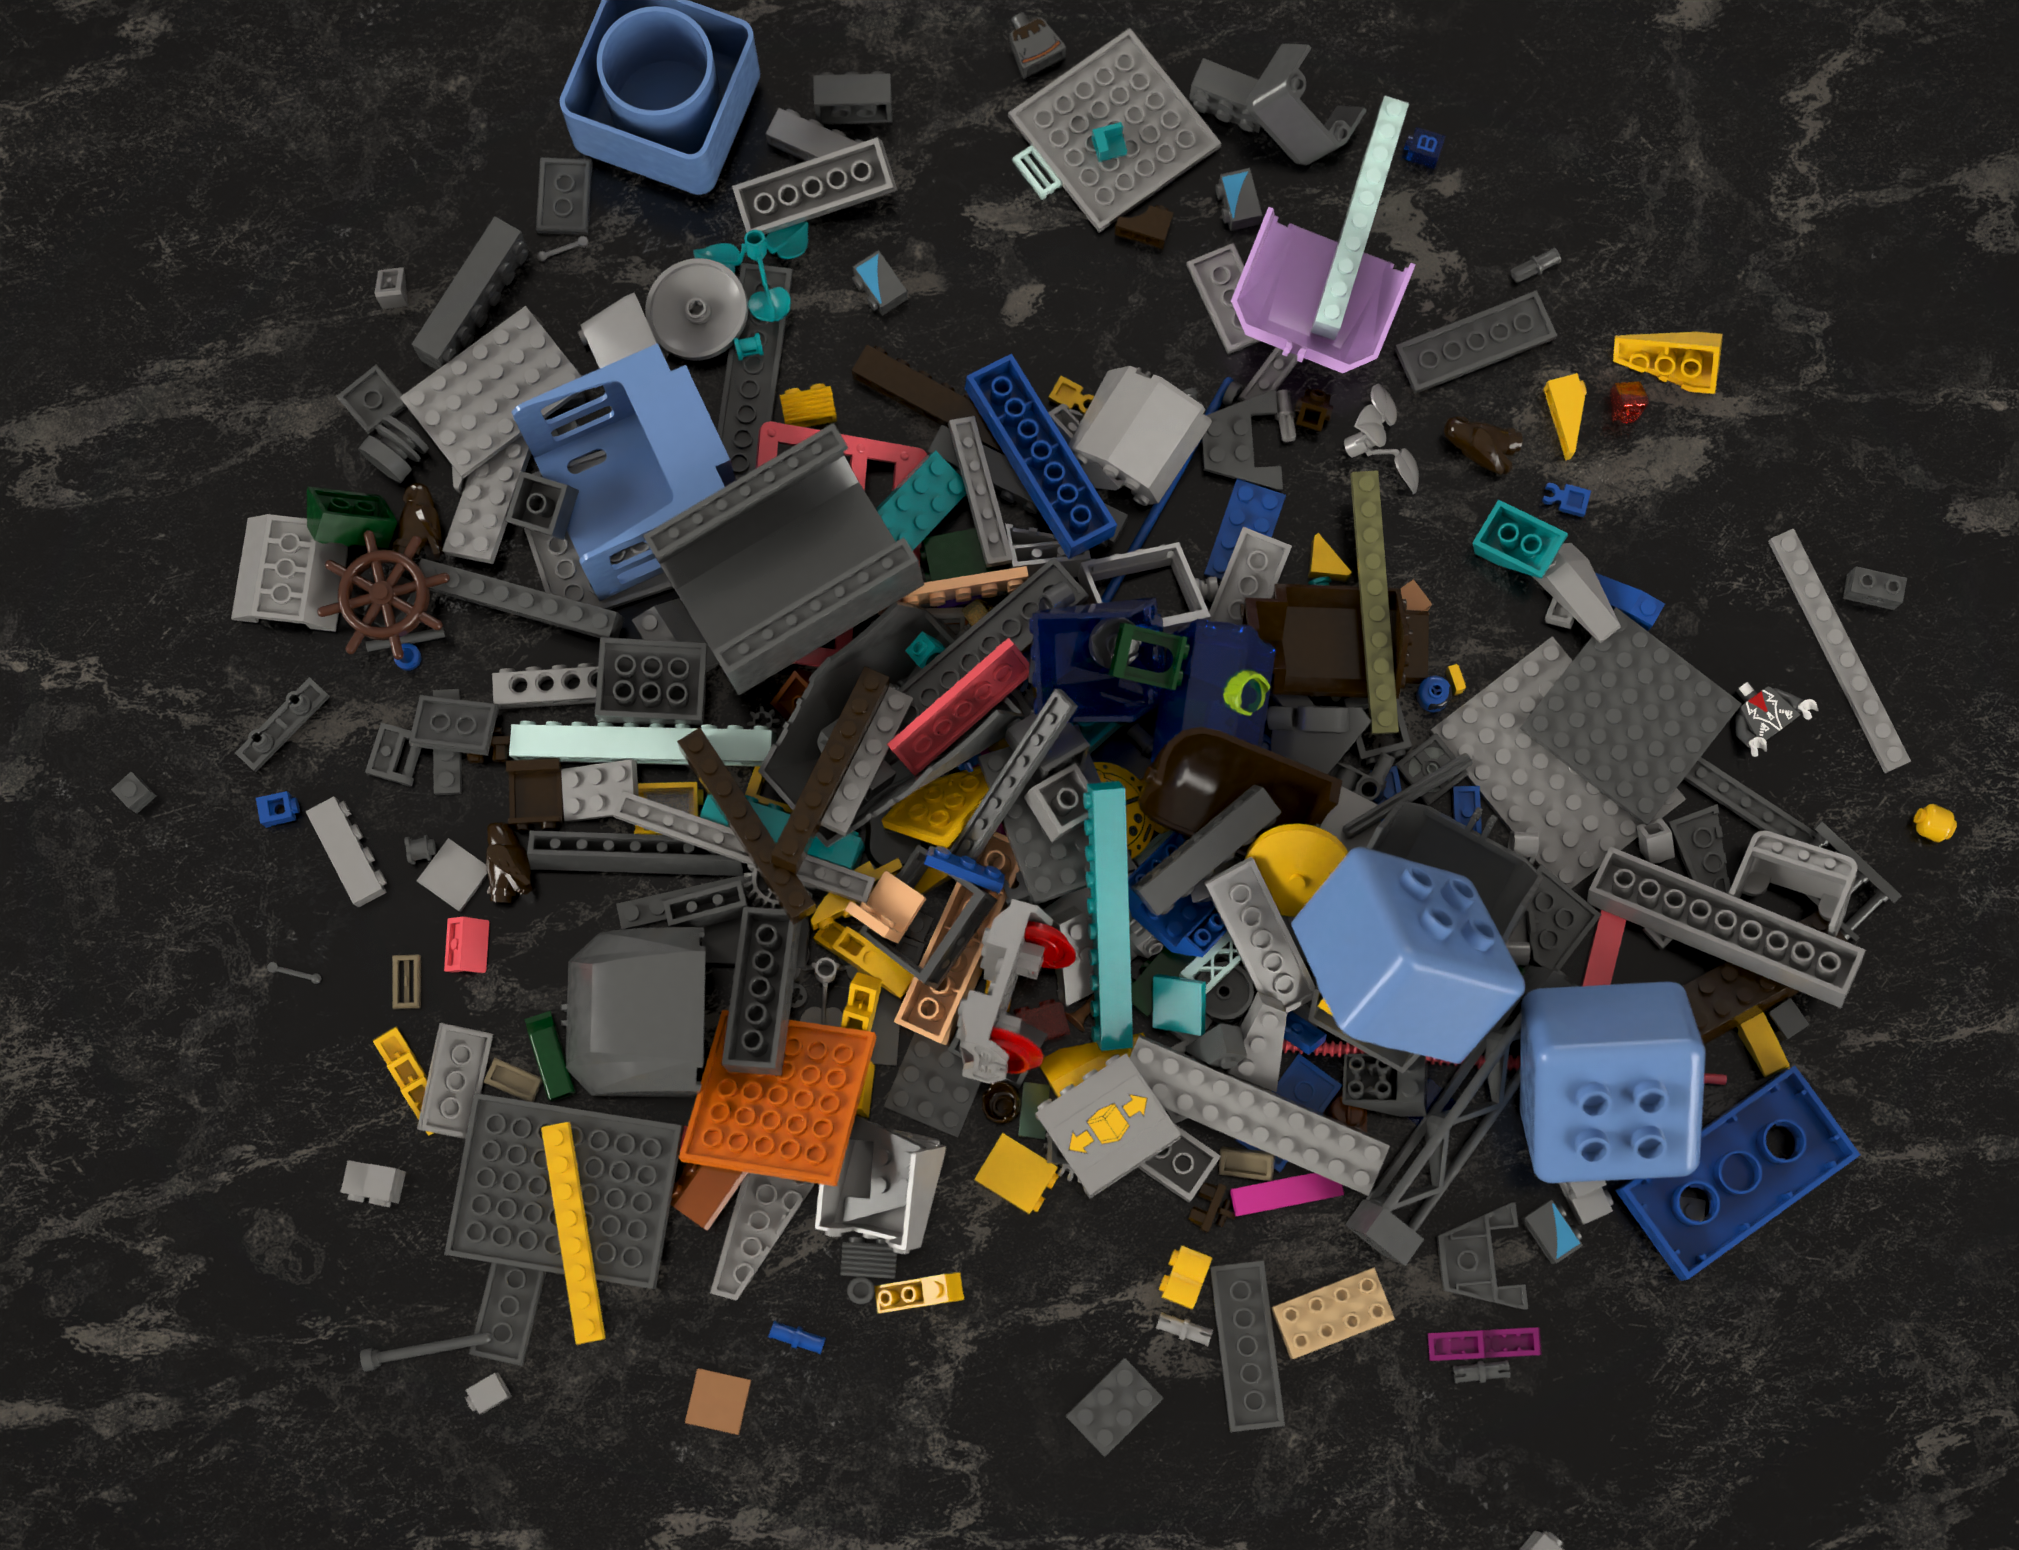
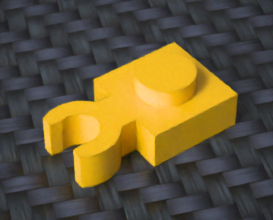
M1060 376L1048 400L1058 406L1065 404L1069 406V409H1073L1076 406L1079 412L1085 415L1087 409L1084 407V404L1087 402L1091 403L1094 396L1089 394L1082 395V386Z

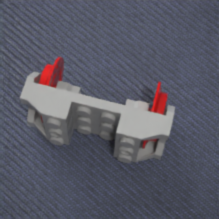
M1012 899L1010 906L993 920L991 929H985L982 944L984 945L981 952L983 957L980 968L984 969V979L991 981L988 993L986 995L970 990L967 999L962 998L958 1009L959 1019L957 1026L959 1028L956 1038L960 1039V1052L964 1064L962 1076L989 1084L1005 1080L1007 1073L1018 1074L1026 1072L1028 1069L1036 1068L1043 1061V1053L1039 1047L1032 1041L1019 1035L1022 1019L1006 1015L1019 975L1037 980L1041 967L1065 968L1072 965L1076 959V952L1073 946L1068 942L1063 933L1052 927L1053 919L1039 906Z

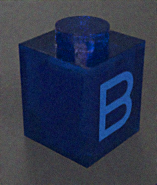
M1416 127L1414 135L1408 134L1404 147V150L1408 151L1406 160L1435 168L1445 136Z

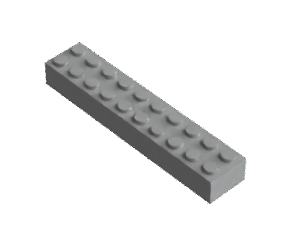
M1609 847L1588 892L1587 903L1839 1008L1843 1006L1866 951L1613 847Z
M1139 1034L1130 1055V1060L1162 1107L1369 1196L1390 1148L1388 1141L1256 1084L1230 1075L1228 1072Z

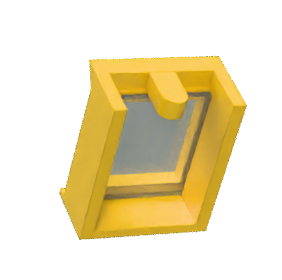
M697 782L638 783V794L640 797L700 817L699 805H704L703 789H698ZM635 825L634 834L663 835Z

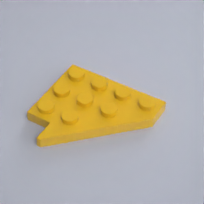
M980 766L974 767L973 772L964 770L936 778L893 805L892 809L881 820L884 828L948 848L962 832L989 791Z

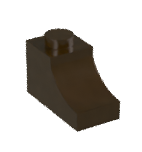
M1149 205L1148 210L1139 216L1130 218L1119 216L1115 227V235L1164 249L1174 213L1164 206L1156 205L1154 207Z

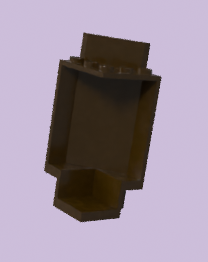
M1274 583L1272 599L1245 598L1244 604H1240L1242 625L1239 641V651H1241L1239 670L1252 669L1262 674L1264 678L1270 679L1272 694L1368 698L1359 587ZM1388 588L1396 699H1399L1400 688L1404 689L1405 683L1421 684L1424 679L1428 678L1429 613L1428 611L1406 610L1407 601L1402 599L1401 589Z

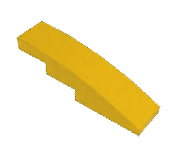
M1764 1012L1737 1026L1740 1039L1765 1078L1789 1067L1786 1056Z
M396 1026L374 1039L373 1043L385 1060L387 1068L401 1089V1093L419 1120L428 1077ZM426 1131V1133L428 1134V1136L431 1135V1134H433L432 1132H427V1131Z

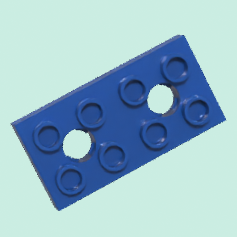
M1794 1065L1783 1070L1701 1129L1700 1162L1693 1173L1683 1177L1631 1179L1615 1191L1678 1279L1683 1281L1694 1276L1860 1156V1153ZM1773 1125L1784 1126L1794 1137V1151L1787 1160L1775 1157L1767 1147L1766 1135ZM1687 1186L1701 1189L1708 1197L1709 1211L1707 1216L1700 1222L1699 1220L1687 1218L1680 1208V1196Z

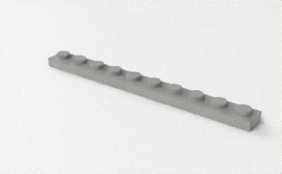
M1794 528L1771 538L1768 542L1884 773L1908 764L1911 760Z
M622 791L613 814L614 818L755 866L731 828ZM806 855L796 874L801 883L858 903L865 902L866 904L875 882L873 877L810 855Z

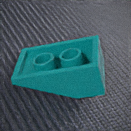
M1498 499L1472 544L1476 555L1496 565L1542 579L1567 538L1568 533Z

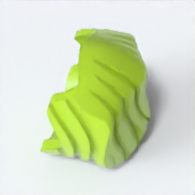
M1252 669L1235 671L1225 682L1223 688L1224 703L1227 709L1233 713L1251 716L1254 711L1263 706L1266 692L1270 689V684L1262 674Z

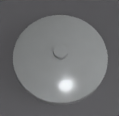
M688 259L672 265L656 279L648 293L645 314L655 340L664 350L685 360H706L728 350L735 343L734 338L740 337L748 318V299L740 280L725 265L709 259Z

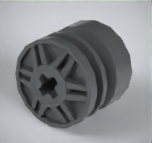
M386 414L382 422L389 429L379 424L375 427L382 439L379 440L369 435L358 450L380 471L396 482L401 483L412 470L405 459L409 458L418 462L421 458L413 449L425 454L429 448L420 438L419 434L410 426Z

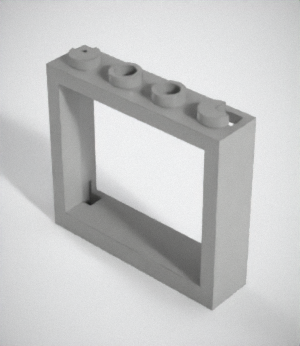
M1180 543L1162 544L1158 547L1138 549L1134 552L1113 554L1110 557L1081 562L1078 580L1081 587L1089 595L1087 602L1096 625L1102 619L1107 618L1108 615L1094 581L1171 565L1190 612L1141 622L1135 625L1184 637L1207 632L1211 616ZM1141 641V646L1151 644Z

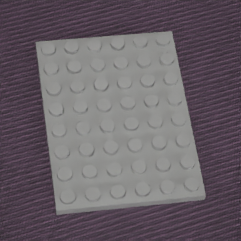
M1552 636L1429 732L1432 736L1437 733L1456 758L1464 753L1470 756L1473 764L1466 769L1469 773L1466 777L1473 786H1480V795L1510 832L1538 833L1539 849L1534 862L1537 865L1542 864L1572 889L1601 866L1609 847L1621 851L1638 837L1637 825L1642 823L1519 729L1572 662V659ZM1677 788L1651 821L1663 818L1686 800Z

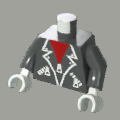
M1747 682L1736 690V693L1745 703L1735 712L1736 736L1747 747L1751 748L1752 756L1756 757L1758 756L1757 748H1762L1766 752V740L1799 717L1800 714L1798 712H1802L1805 719H1811L1812 716L1808 710L1814 709L1818 711L1817 704L1812 699L1803 700L1793 694L1777 688L1772 689L1769 686L1757 694L1750 683Z

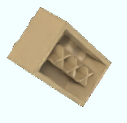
M1370 1268L1270 1307L1290 1359H1295L1395 1320L1375 1268Z

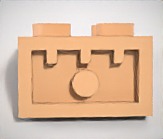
M885 871L872 890L867 904L862 902L858 905L850 901L845 911L882 937L899 943L924 904L926 897L890 872Z

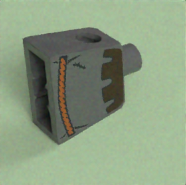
M1019 13L1012 18L1011 21L1016 29L1010 33V45L1023 79L1065 58L1066 46L1043 18H1037L1029 22L1025 13Z

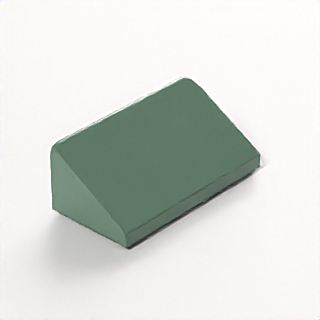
M1023 1082L1018 1137L1045 1139L1046 1129L1040 1120L1037 1121L1035 1113L1039 1111L1037 1107L1049 1099L1050 1085Z

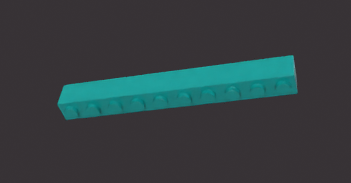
M1120 781L1087 784V793L1083 794L1085 809H1088V819L1084 820L1085 834L1089 835V845L1085 846L1086 860L1090 862V871L1086 872L1087 887L1091 888V897L1087 898L1088 913L1092 914V923L1088 924V936L1093 944V949H1089V962L1093 966L1094 975H1090L1091 991H1094V1001H1091L1090 1008L1092 1017H1095V1026L1091 1027L1093 1042L1097 1043L1101 1051L1133 1048L1125 787Z

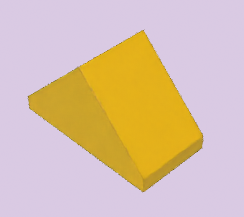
M1317 533L1312 540L1308 578L1331 577V580L1345 582L1349 579L1352 572L1323 537Z

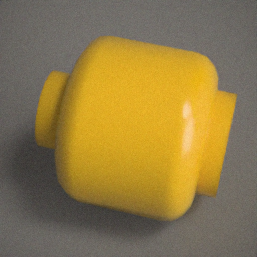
M1929 804L1924 809L1920 808L1914 817L1917 833L1934 842H1941L1951 838L1957 826L1954 814L1936 804Z

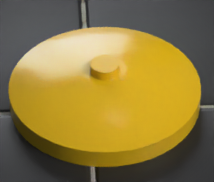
M1287 824L1272 828L1256 838L1248 848L1245 859L1249 857L1254 859L1280 914L1296 917L1345 858L1348 851L1337 837L1324 829L1306 824Z

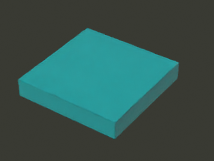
M1162 974L1154 975L1153 1028L1199 1036L1205 1034L1206 981Z

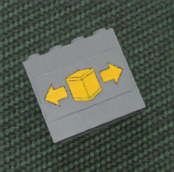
M1119 1054L1111 1057L1105 1062V1068L1098 1072L1096 1069L1088 1072L1082 1077L1084 1080L1076 1087L1074 1084L1067 1086L1060 1092L1061 1096L1053 1102L1051 1099L1044 1101L1037 1107L1039 1111L1035 1113L1037 1121L1040 1120L1084 1186V1191L1089 1199L1181 1138V1133L1127 1054L1121 1057Z

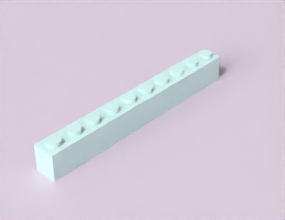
M1388 96L1383 98L1310 333L1335 340L1341 328L1409 103Z
M520 721V725L511 724L509 756L514 760L559 758L561 762L608 763L633 759L637 760V764L689 765L679 750L677 741L698 728H691V725L676 724L675 728H665V725L657 723L649 724V727H639V724L624 723L623 727H613L612 723L607 722L597 723V726H587V723L572 722L571 726H565L556 721H547L546 725H536V722ZM701 725L702 731L725 766H761L772 745L776 744L777 736L767 726H754L752 730L743 729L739 725H729L727 729H717L715 725Z

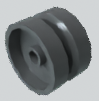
M1229 962L1214 963V966L1226 967ZM1239 965L1235 966L1206 994V1016L1212 1020L1211 1024L1219 1025L1222 1023L1232 1025L1241 1020L1249 1010L1254 995V988L1247 971ZM1202 972L1197 980L1206 981L1207 985L1211 981L1210 972ZM1225 990L1227 991V996L1223 997L1219 993Z

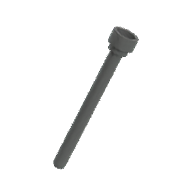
M485 1332L383 1352L373 1348L364 1349L360 1352L361 1366L363 1371L366 1372L376 1370L384 1362L487 1344L491 1342L492 1335Z

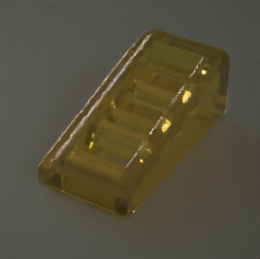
M976 599L964 607L962 612L970 625L973 626L990 612L994 606L991 602Z

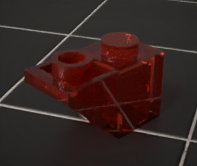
M1640 381L1614 383L1610 389L1613 420H1621L1622 423L1634 422L1641 416L1649 404L1648 396Z
M1054 999L1040 1002V1007L1030 1010L1029 1006L1013 1010L1014 1015L1012 1016L1020 1018L1025 1023L1048 1034L1045 1041L1070 1035V1029L1061 1001L1055 1003Z

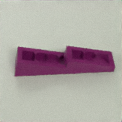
M1540 1327L1428 1333L1430 1361L1542 1355Z

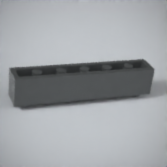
M1253 785L1131 888L1151 913L1157 916L1168 913L1174 907V902L1180 897H1186L1191 894L1195 889L1194 886L1199 881L1211 877L1218 865L1230 861L1236 855L1235 851L1242 845L1246 846L1253 842L1256 838L1255 834L1263 828L1266 829L1272 826L1277 820L1276 817L1282 812L1263 787Z

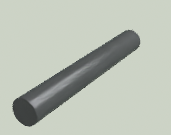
M442 627L440 630L430 629L409 633L400 637L401 644H412L446 637L445 629ZM389 640L366 641L368 652L391 648Z

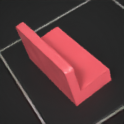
M470 917L448 918L445 972H486L489 937L488 920Z

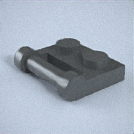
M381 723L365 773L412 787L414 781L412 776L421 751L420 747H410L402 774L395 773L405 740L410 739L411 731Z

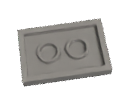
M629 759L561 769L565 822L612 817L622 791L639 796L637 760Z

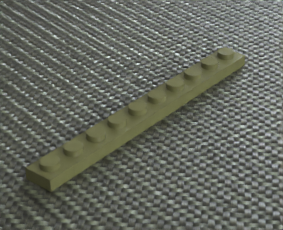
M1378 471L1352 472L1350 476L1369 718L1372 721L1370 723L1371 735L1398 733L1399 726Z

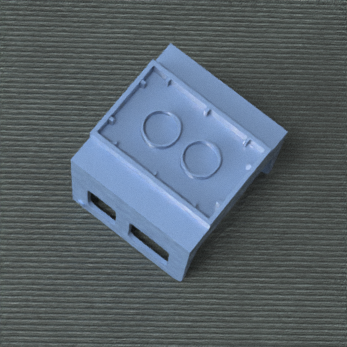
M658 343L516 406L511 412L542 477L579 490L567 532L578 553L579 562L599 601L664 573L650 547L649 550L615 565H612L610 562L613 554L640 542L647 543L643 537L644 534L736 481L730 458L687 366L684 365L670 371ZM603 385L605 390L603 396L554 418L544 419L541 413L544 407L575 393ZM607 406L612 407V411L609 414L562 435L553 437L551 434L556 428ZM603 450L607 454L604 462L578 474H572L568 471V465L572 461L594 451Z

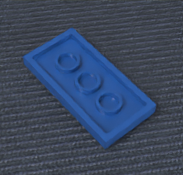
M1237 479L1204 577L1216 576L1217 581H1222L1243 527L1272 538L1286 495Z
M1298 1054L1278 1081L1277 1092L1274 1093L1323 1113L1342 1085ZM1236 1139V1142L1246 1149L1264 1151ZM1275 1156L1274 1170L1280 1173L1288 1161Z

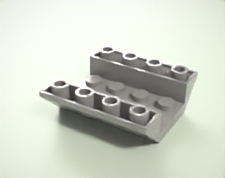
M270 514L248 518L231 619L258 623L259 619L306 624L310 629L336 632L339 613L320 617L317 614V610L319 607L338 602V587L341 577L326 569L325 562L333 560L346 567L349 546L341 543L329 542L328 544L314 541L307 528L306 518Z

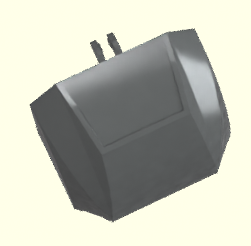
M635 928L602 932L596 935L568 961L567 1004L561 1005V1011L567 1013V1020L561 1021V1027H566V1068L591 1096L694 1098L701 1091V1081H696L697 1067L703 1068L706 951L705 946H700L699 940L701 937H704V928Z

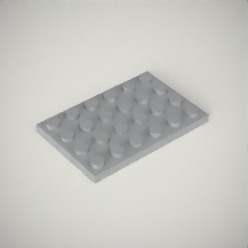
M524 306L406 392L400 399L464 479L522 436L511 413L516 406L582 376L529 309ZM581 392L544 407L541 410L544 419Z

